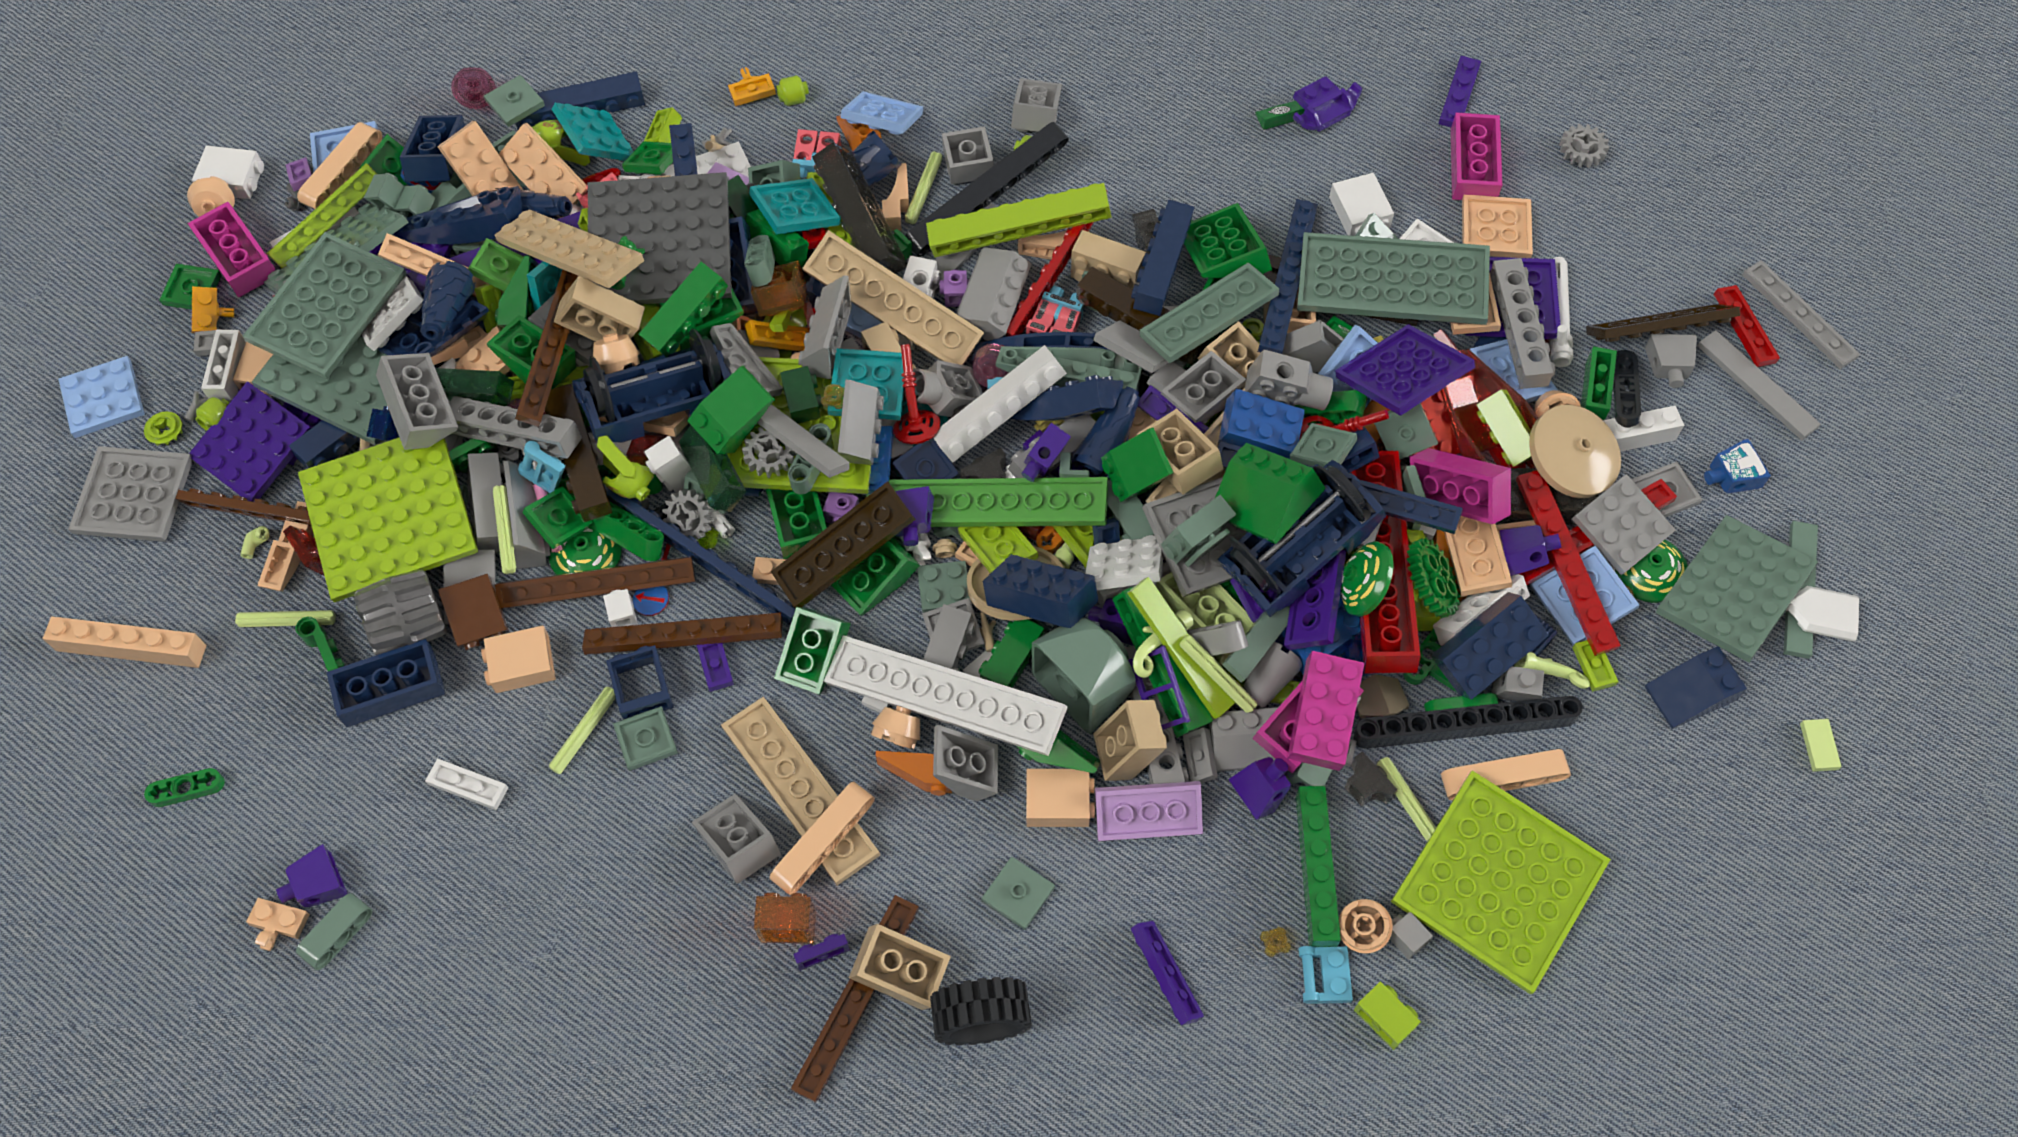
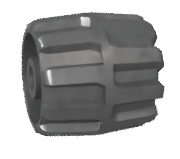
M424 570L391 576L361 588L354 593L356 609L362 620L361 624L366 631L368 642L375 655L411 645L424 639L429 642L446 633V626L444 625L438 602Z

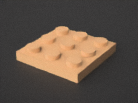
M1463 195L1462 244L1489 245L1490 256L1531 258L1533 254L1531 199Z

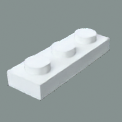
M438 758L425 780L430 786L497 810L508 789V786L502 782Z

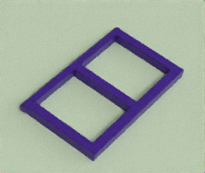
M1162 645L1160 648L1150 652L1148 656L1152 657L1161 653L1171 683L1146 692L1142 677L1138 676L1135 672L1134 674L1142 700H1149V696L1173 688L1183 717L1161 725L1162 730L1184 722L1188 723L1191 720L1166 647ZM1132 658V659H1129L1128 661H1129V663H1130V665H1131V667H1132V669H1133V658Z

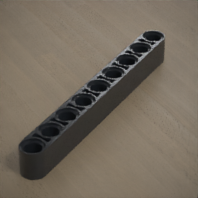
M1055 122L1046 125L908 231L905 237L911 242V250L917 257H921L931 250L926 223L933 222L936 219L955 217L958 214L973 213L986 208L1060 151L1068 143L1069 137Z
M1562 696L1371 717L1359 721L1353 735V740L1357 741L1356 745L1358 747L1370 749L1568 727L1576 722L1582 713L1583 705L1574 696ZM1563 708L1570 709L1573 714L1566 713ZM1538 711L1545 712L1548 717L1541 716ZM1513 714L1520 715L1523 720L1516 719ZM1488 716L1494 717L1498 723L1491 722ZM1462 719L1470 720L1473 725H1466ZM1437 722L1445 723L1448 728H1441ZM1412 725L1420 726L1423 731L1414 730ZM1386 728H1394L1397 734L1389 733ZM1367 730L1372 734V736L1366 737L1361 733V731Z

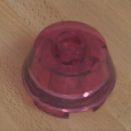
M479 67L461 69L454 76L451 83L454 98L461 105L470 109H479L487 106L488 103L485 101L484 95L496 89L492 77Z
M988 344L981 347L975 354L973 374L977 382L982 386L988 388L987 379L1005 377L1008 372L996 367V360L1001 346L1004 345Z

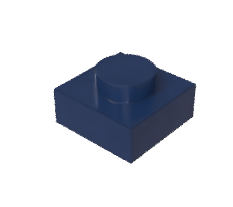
M1110 518L1106 520V525L1093 526L1094 545L1098 543L1111 544L1120 541L1119 521L1117 519Z

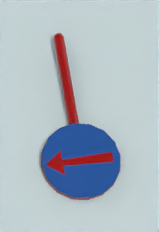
M666 544L662 560H667L671 548L669 544ZM664 586L637 589L633 596L634 608L644 616H654L661 613L669 602V594Z

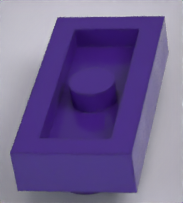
M723 643L697 645L709 691L712 692L734 685Z
M832 934L824 938L822 943L817 945L807 944L799 948L798 952L793 954L799 970L801 971L850 951L845 934Z

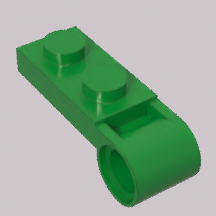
M308 616L297 622L295 627L296 633L306 645L310 647L318 646L327 671L346 666L342 658H338L336 655L339 648L333 637L328 638L325 630L315 618Z

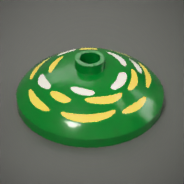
M590 527L561 545L562 550L559 552H552V548L549 547L550 556L548 558L550 566L556 575L617 567L622 556V546ZM581 543H585L582 547L578 546Z
M1663 540L1624 574L1620 575L1616 569L1615 573L1634 598L1649 603H1661L1684 573L1688 564L1684 555L1675 545L1667 540Z
M1373 541L1363 545L1355 551L1344 567L1340 598L1344 609L1351 615L1361 617L1369 614L1380 604L1387 593L1393 574V556L1389 547L1385 544Z

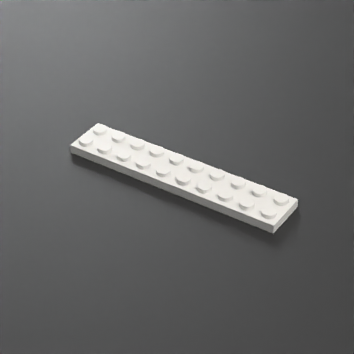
M844 635L824 679V682L829 685L896 707L898 705L911 710V712L1046 756L1050 754L1068 708L1065 704Z

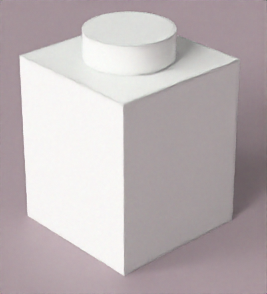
M628 589L614 590L610 594L603 595L611 627L638 625L633 601Z

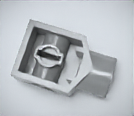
M1263 350L1249 367L1245 384L1246 392L1291 406L1299 404L1322 411L1327 407L1333 390V379L1313 373L1309 361L1268 350Z
M937 360L928 370L913 369V372L916 374L913 377L916 378L914 383H917L915 387L917 403L928 404L937 415L954 417L983 394L969 366Z

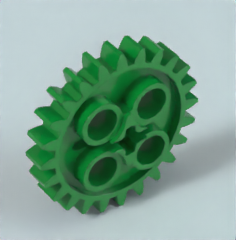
M1426 537L1412 542L1409 545L1410 550H1407L1409 555L1407 561L1410 564L1408 570L1412 572L1410 579L1415 582L1414 589L1419 591V599L1422 598L1424 600V606H1429L1430 613L1434 612L1435 617L1440 616L1442 619L1456 614L1460 605L1458 598L1461 596L1457 592L1459 586L1455 583L1456 576L1452 574L1453 567H1449V559L1445 558L1443 550L1439 551L1438 544H1434L1432 539L1428 540Z

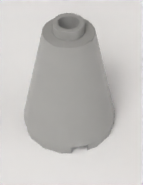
M1277 642L1271 645L1244 681L1243 688L1257 702L1255 709H1264L1295 677L1302 667L1300 658L1291 650L1288 654L1280 650L1283 645Z

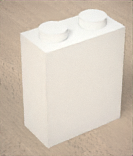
M206 146L192 182L201 178H210V176L218 177L228 183L234 198L251 199L253 192L257 189L260 174L264 171V163L257 151Z
M1374 173L1332 183L1329 198L1347 235L1355 236L1367 216L1375 213L1388 228L1391 227L1394 212Z

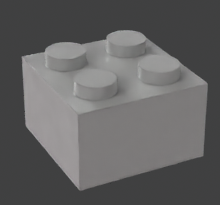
M985 126L942 133L943 153L951 185L975 181L994 166Z

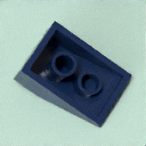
M1718 646L1696 655L1644 686L1671 729L1737 701L1747 689Z

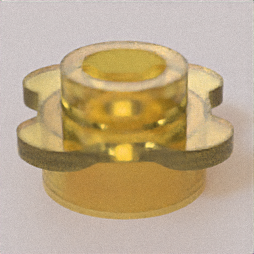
M837 384L827 385L824 390V397L821 398V404L823 406H834L836 409L843 408L845 388Z
M1277 927L1269 932L1263 931L1260 935V940L1264 942V952L1267 956L1273 957L1279 952H1289L1291 946L1287 942L1284 928ZM1273 940H1277L1278 943L1274 944Z

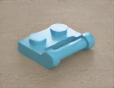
M528 441L524 447L525 455L523 461L519 464L518 472L521 476L551 493L558 489L565 465L558 458L540 450L537 442ZM533 461L538 462L536 470H534Z
M1302 946L1298 948L1299 957L1302 958L1305 986L1303 1003H1351L1353 997L1347 946ZM1313 958H1320L1323 993L1316 992Z

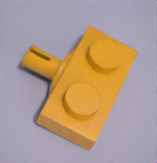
M745 67V71L743 68L740 70L743 77L741 81L728 85L735 106L776 95L769 73L761 76H751L747 67Z
M192 286V333L217 330L219 316L234 318V308L219 307L217 288Z

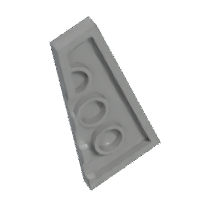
M732 323L712 326L710 335L717 350L722 352L724 364H726L730 375L740 366H744L772 397L779 396L783 391V387Z

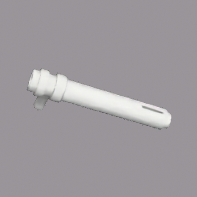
M1555 257L1553 259H1555L1561 325L1558 326L1557 339H1549V348L1551 349L1550 360L1556 367H1566L1571 364L1574 356L1572 349L1573 337L1570 335L1568 263L1563 257Z

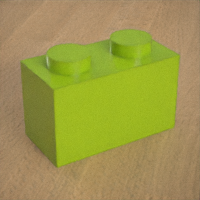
M1380 981L1357 1003L1354 1011L1395 1050L1417 1028L1421 1021L1412 1007L1409 1005L1405 1006L1397 998L1398 995L1392 987L1384 985Z

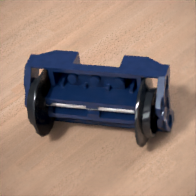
M691 328L689 331L690 348L674 352L667 358L659 356L642 361L637 366L631 364L618 372L605 374V372H602L596 358L590 356L589 367L583 370V378L573 380L572 385L575 398L581 404L596 442H598V437L605 435L612 442L618 443L645 436L643 422L685 411L689 418L697 406L715 390V385L722 384L730 376V372L726 364H724L722 352L717 350L715 344L711 343L707 336H700L696 329ZM605 417L608 424L601 425L599 418Z
M1334 460L1328 462L1324 467L1319 464L1313 466L1314 471L1326 489L1276 544L1248 532L1240 540H1236L1234 537L1229 538L1232 547L1217 559L1228 575L1239 583L1269 617L1296 601L1310 588L1307 580L1341 550L1344 549L1350 554L1371 535L1378 524L1386 517L1382 506L1364 486H1361L1356 476L1352 473L1349 474L1341 464ZM1364 506L1371 512L1370 518L1366 521L1362 511ZM1269 589L1280 595L1272 603H1269L1262 594Z

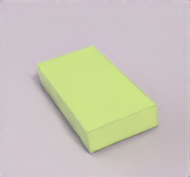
M1829 719L1803 720L1800 726L1812 771L1839 770L1842 766Z

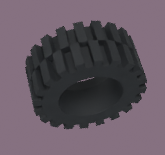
M993 977L987 980L986 978H978L977 981L966 980L962 984L954 983L950 984V987H942L939 991H934L930 996L934 1035L938 1043H945V1045L954 1043L955 1045H976L981 1042L984 1044L991 1043L994 1040H1005L1006 1037H1016L1017 1034H1023L1026 1030H1030L1032 1026L1027 986L1025 981L1022 982L1021 979L1013 980L1011 977L1004 979Z

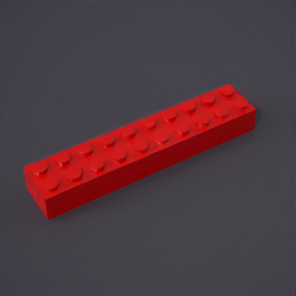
M1378 451L1379 458L1350 472L1359 480L1403 491L1399 451ZM1386 515L1375 541L1389 547L1393 556V574L1387 593L1380 604L1369 614L1360 617L1364 673H1417L1420 648L1413 582L1410 579L1412 573L1408 570L1410 564L1407 561L1409 557L1407 550H1409L1407 526L1405 520Z

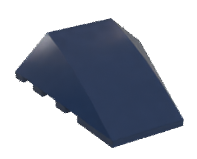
M425 289L423 290V292H422V291H419V293L421 294V296H422L423 299H424ZM471 300L464 306L462 311L458 312L450 329L445 332L440 340H429L421 332V307L415 314L411 313L405 319L406 323L398 331L395 330L389 336V341L386 345L378 348V350L386 356L429 353L430 357H432L471 331L486 318L489 309Z

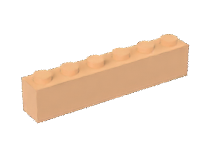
M52 616L43 636V640L58 652L199 668L207 646L195 633Z

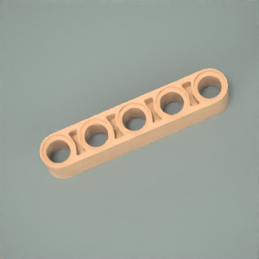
M362 122L357 123L298 191V201L316 209L358 171L362 163L382 141V132Z
M1562 749L1454 767L1441 773L1449 800L1454 799L1472 770L1504 791L1558 782L1571 776Z
M854 781L848 784L773 869L769 879L790 896L795 894L869 810L875 797Z

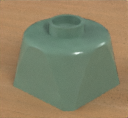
M1081 618L1071 628L1060 626L1032 642V674L1035 679L1057 702L1068 707L1066 712L1088 734H1092L1135 688V674L1128 661L1129 656L1126 648L1112 632L1103 630L1091 620Z

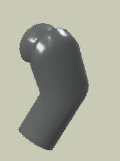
M288 183L286 189L292 197L287 198L289 202H285V205L288 209L297 211L302 207V203L297 198L299 190L293 191L290 183Z

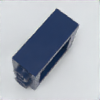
M655 645L651 647L643 646L635 652L617 654L612 659L606 660L618 708L623 720L661 706L664 711L674 708L661 659ZM654 663L662 691L626 702L619 674Z

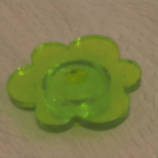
M711 527V531L705 532V537L698 540L700 546L706 550L707 548H713L717 544L719 532Z

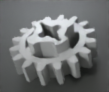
M1578 124L1576 129L1571 126L1569 131H1564L1559 146H1561L1560 153H1565L1564 159H1571V165L1577 162L1580 168L1583 164L1590 168L1592 163L1597 166L1600 161H1604L1609 150L1607 145L1609 139H1603L1605 133H1598L1597 127L1592 130L1589 124L1586 125V128Z
M759 427L758 434L750 433L751 440L745 439L746 447L742 448L745 464H748L751 472L756 470L758 476H761L763 472H766L768 478L771 477L772 472L780 476V470L788 471L787 463L792 464L794 461L793 456L797 454L771 433L764 431L762 427ZM780 443L785 446V450L780 446ZM754 453L759 457L758 460L754 457Z
M684 489L680 490L679 493L671 494L672 499L665 501L669 507L662 509V512L667 514V518H664L663 521L676 525L680 533L686 537L690 535L698 540L706 536L705 532L711 531L712 528L708 523L715 520L710 517V513L714 512V509H708L707 506L711 501H703V493L696 494L695 489L688 491Z

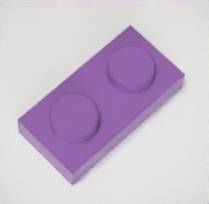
M307 157L285 165L293 191L299 190L312 175Z

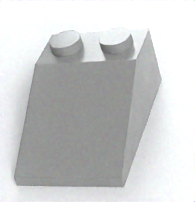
M1020 78L1013 103L1011 128H1015L1020 132H1027L1028 130L1038 132L1049 123H1056L1062 84Z
M1210 351L1161 391V395L1197 423L1224 411L1226 399L1235 389L1243 390L1246 379L1214 352Z
M936 725L934 728L933 776L956 795L978 802L998 793V745Z
M736 794L692 822L697 832L736 884L781 855L772 834Z

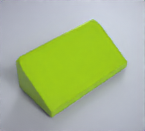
M673 107L658 110L644 141L671 143L669 125L680 124L682 120L681 115Z

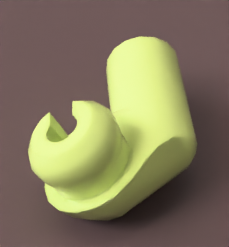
M260 526L248 532L245 536L240 556L245 559H252L255 548L268 540L269 529L265 526Z

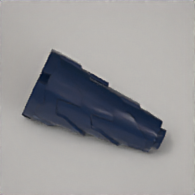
M874 130L867 135L862 143L852 152L853 154L838 168L839 171L832 177L839 200L841 196H846L847 201L855 194L864 191L874 182H879L902 165Z
M520 190L523 212L532 210L557 220L570 215L572 211V203L566 196Z
M447 261L446 264L440 265L441 262H438L430 268L427 274L422 307L421 332L429 340H440L444 336L445 332L450 329L458 312L462 311L474 293L476 282L473 283V274L457 262Z
M1126 386L1125 389L1121 390L1115 407L1105 410L1071 457L1072 463L1075 466H1078L1079 462L1084 464L1082 470H1088L1089 474L1095 477H1107L1110 480L1109 475L1103 470L1101 457L1128 441L1135 412L1141 399L1138 396L1139 392Z

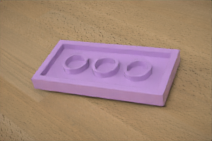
M1200 781L1095 788L1098 841L1203 834Z

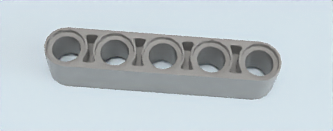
M1240 620L1187 630V633L1211 656L1235 652L1249 646Z

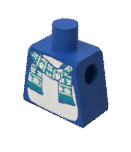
M1745 439L1718 453L1710 464L1711 470L1704 473V478L1708 485L1719 483L1726 493L1763 488L1771 476L1749 439Z

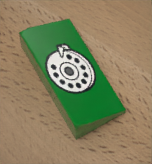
M1296 101L1257 111L1255 115L1263 130L1293 122L1294 113L1297 112L1299 115H1302L1305 109Z

